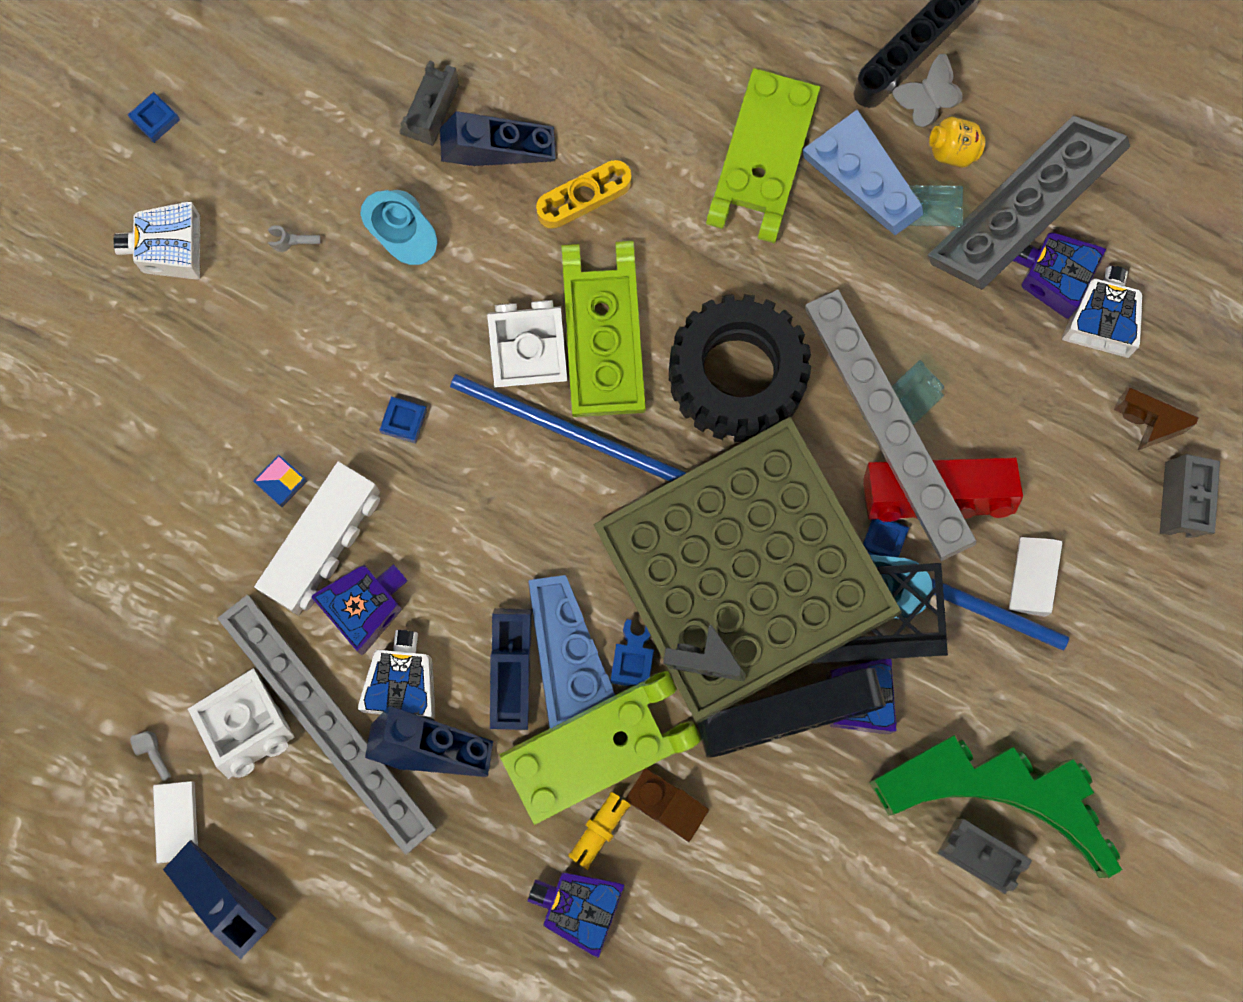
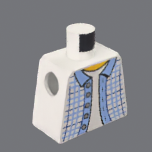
M183 202L137 212L133 216V232L114 234L115 253L117 255L133 254L134 263L141 272L187 279H200V214L192 202Z

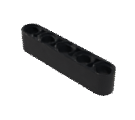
M931 0L862 67L854 87L853 95L856 102L866 108H873L881 104L892 93L894 88L898 87L974 12L979 0ZM936 14H944L948 19H941ZM912 37H921L925 42H917ZM888 60H898L902 65H893ZM864 83H874L878 86V89H869Z
M867 668L727 709L697 724L706 758H712L882 709L886 705L875 668Z

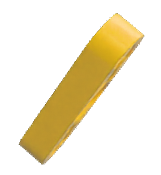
M612 160L543 194L536 204L539 222L547 228H559L626 194L631 187V170L629 166L622 161ZM614 172L616 176L623 175L621 177V184L617 185L614 181L608 182L609 174ZM597 179H599L600 186L604 184L603 194L600 193V187L596 182ZM579 187L591 188L594 192V197L588 202L576 200L574 192ZM565 195H568L569 203L573 208L569 210L568 203L565 204ZM552 204L554 208L559 207V215L554 217L551 213L545 214L547 212L546 206Z

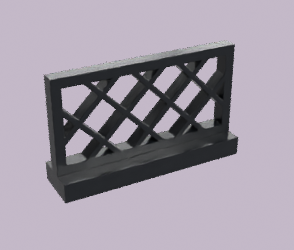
M941 563L876 567L880 574H889L901 584L892 594L893 598L905 588L922 603L907 619L901 614L896 616L903 624L893 635H883L874 628L871 631L877 636H859L811 663L948 656ZM934 571L935 588L925 599L907 585L917 572ZM895 573L911 574L903 581ZM935 593L937 610L928 603ZM926 606L937 615L938 632L921 633L910 622ZM906 626H908L916 634L900 633Z

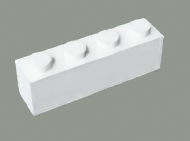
M338 461L254 587L298 616L302 610H309L315 602L311 596L318 592L316 589L323 578L329 579L333 575L339 564L337 557L343 548H349L358 537L360 529L357 527L364 516L370 517L376 510L380 502L378 497L380 491L376 484Z

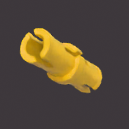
M611 791L594 819H588L585 824L588 828L571 853L567 855L577 862L584 850L587 849V852L579 862L587 870L606 840L608 842L614 837L611 834L631 806L623 799L612 812L620 797Z

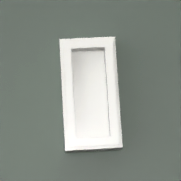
M192 781L153 785L157 863H169L190 840L198 846L195 782Z

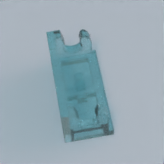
M909 185L923 209V215L909 226H962L963 186Z
M921 360L892 386L913 425L943 398L944 395L941 391L945 388L939 379L925 367Z

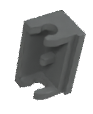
M428 61L425 67V75L407 116H404L402 119L400 134L433 146L457 92L459 81L455 67L446 65L444 72H441L434 67L433 61Z
M1186 454L1165 462L1160 534L1186 533V538L1215 534L1220 461Z
M964 819L955 820L937 852L938 855L1003 894L1016 889L1018 886L1016 882L1018 876L1022 871H1026L1032 862L1028 857Z

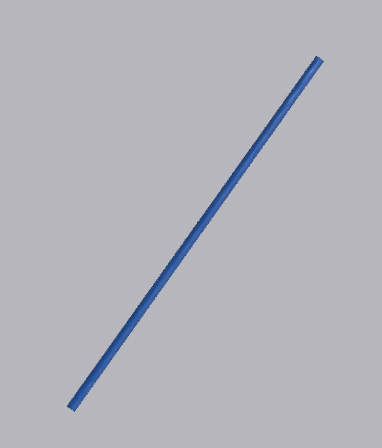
M455 374L450 387L669 482L686 474V472ZM867 551L869 555H877L870 551ZM931 578V579H932V586H933V589H934V588H935V579ZM943 583L944 600L1064 651L1069 641L1068 636Z

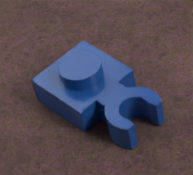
M627 619L625 621L623 636L627 641V645L616 644L611 684L633 687L650 677L654 650L643 648V644L651 636L646 625L645 632L640 636H636L630 630L631 620Z

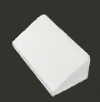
M1028 537L1019 538L1008 610L1042 617L1052 613L1062 541Z

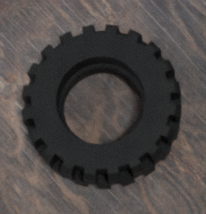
M731 294L722 296L720 304H715V301L712 299L703 303L701 312L698 313L693 310L686 317L684 327H679L674 337V344L671 346L668 370L669 381L671 382L672 397L674 401H678L680 404L679 411L685 419L691 417L694 420L695 428L701 432H704L707 428L713 431L714 438L723 440L724 435L734 436V442H745L746 436L753 435L754 437L788 417H792L798 409L810 378L811 365H809L811 352L809 345L803 343L805 334L800 325L795 327L791 325L793 316L786 310H783L780 314L774 310L776 303L765 299L764 304L754 302L755 295L744 294L743 300H735L734 295ZM728 341L751 343L759 347L769 357L773 365L772 381L764 391L753 396L735 397L727 395L715 388L705 375L704 363L709 351L717 345Z

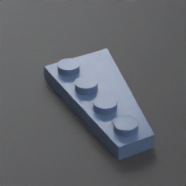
M858 110L802 149L806 161L893 235H897L923 215L921 203Z
M566 575L528 580L549 729L615 696L609 677L600 661L598 651L593 639L590 637Z

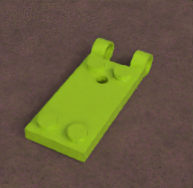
M755 68L752 69L715 195L711 202L706 225L724 229L731 204L765 213L758 239L775 244L821 86ZM760 167L765 171V175L760 178L755 177L752 174V170Z
M634 241L615 242L617 270L581 272L579 244L561 245L572 417L645 413ZM604 303L609 307V310L606 314L599 315L595 311L596 305Z
M669 671L657 673L645 681L499 754L534 825L674 753L687 751L701 742L702 739L693 721L681 723L661 734L647 704L661 701L677 691ZM620 731L627 734L626 742L621 745L615 744L613 742L614 735Z

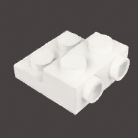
M553 300L531 302L532 309L517 310V303L495 305V312L487 314L494 388L567 381L561 306L553 307Z
M254 668L188 708L216 768L228 779L232 776L240 778L248 775L253 771L256 761L266 755L269 757L280 755L287 749V742L295 738L280 708L274 703L262 678Z

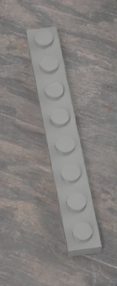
M836 290L806 304V312L940 561L975 546L976 539L840 291Z
M249 595L243 597L217 618L405 855H408L437 830L386 765L365 758L366 740Z

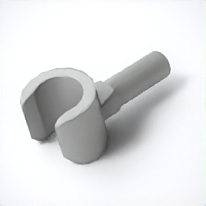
M277 225L271 226L268 229L271 235L282 236L278 242H268L277 252H285L291 245L320 244V235L288 234L282 227Z
M150 731L131 736L130 740L134 753L136 755L148 753L161 779L164 781L170 778L171 775L158 751L157 736Z

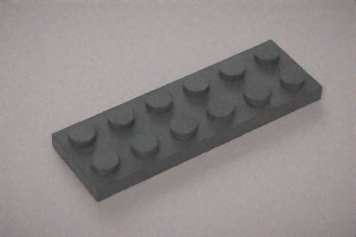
M1073 115L927 255L931 265L983 290L1130 148L1128 136Z

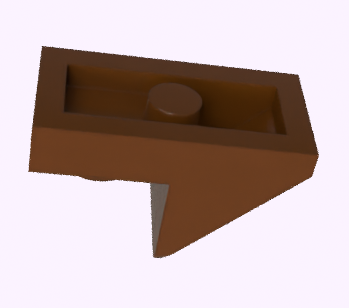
M1128 388L1119 397L1114 408L1115 411L1122 413L1123 417L1129 422L1147 424L1138 450L1186 433L1197 424L1199 419L1194 415L1132 388Z
M647 768L643 770L625 799L630 805L688 843L709 812L708 808L679 787L677 789Z

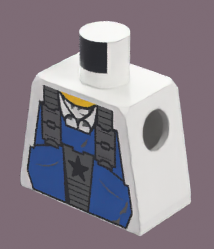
M1108 266L1105 271L1104 280H1091L1078 308L1070 317L1062 336L1063 341L1129 358L1139 348L1142 292L1125 286L1128 271L1125 268Z
M396 630L393 651H375L359 701V711L381 715L391 706L430 720H435L433 662L429 655L416 653L417 632Z

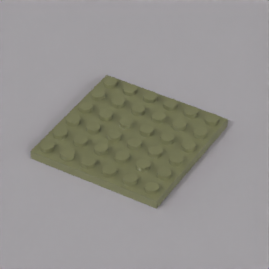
M791 417L593 524L663 660L665 649L677 650L678 644L701 648L700 654H704L709 625L711 624L745 672L746 676L743 682L668 668L696 723L702 722L902 614Z

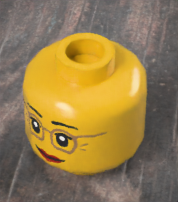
M950 116L945 118L939 126H935L929 136V145L932 147L933 156L937 161L964 168L970 166L981 157L985 148V137L978 124Z

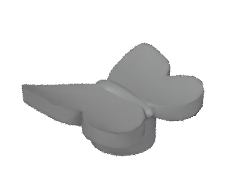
M939 54L929 70L927 79H923L922 83L903 84L892 91L894 98L904 108L914 109L913 121L920 127L932 125L936 121L938 110L941 107L953 108L962 101L960 88L952 83L954 78L953 70L946 54Z

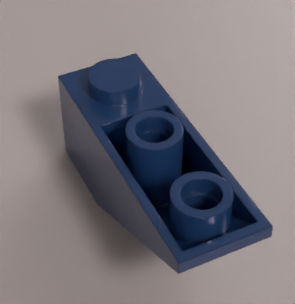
M456 111L440 128L441 162L469 166L554 162L556 160L554 127Z
M389 706L371 724L365 758L402 770L487 777L489 775L493 741Z
M192 840L163 869L210 932L240 960L277 919Z

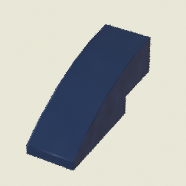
M494 608L492 652L490 654V729L528 730L532 609Z

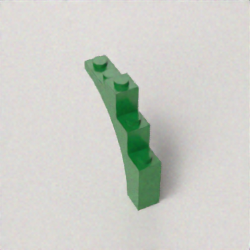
M955 735L869 782L888 816L895 815L922 802L941 798H979L1001 802L1030 813L1057 830L1083 855L1099 878H1110L1122 871L1118 860L1121 859L1118 850L1109 839L1104 840L1097 828L1100 822L1096 813L1088 804L1084 806L1081 801L1094 793L1090 786L1093 781L1082 763L1077 764L1075 759L1063 761L1039 776L1032 778L1030 773L1033 771L1030 761L1022 751L1017 753L1015 747L1005 749L973 768L970 763L973 760V755L969 747L963 740L958 741Z

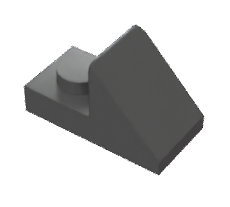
M711 624L709 625L704 654H700L701 648L687 644H678L677 650L665 649L663 664L669 669L745 681V672Z

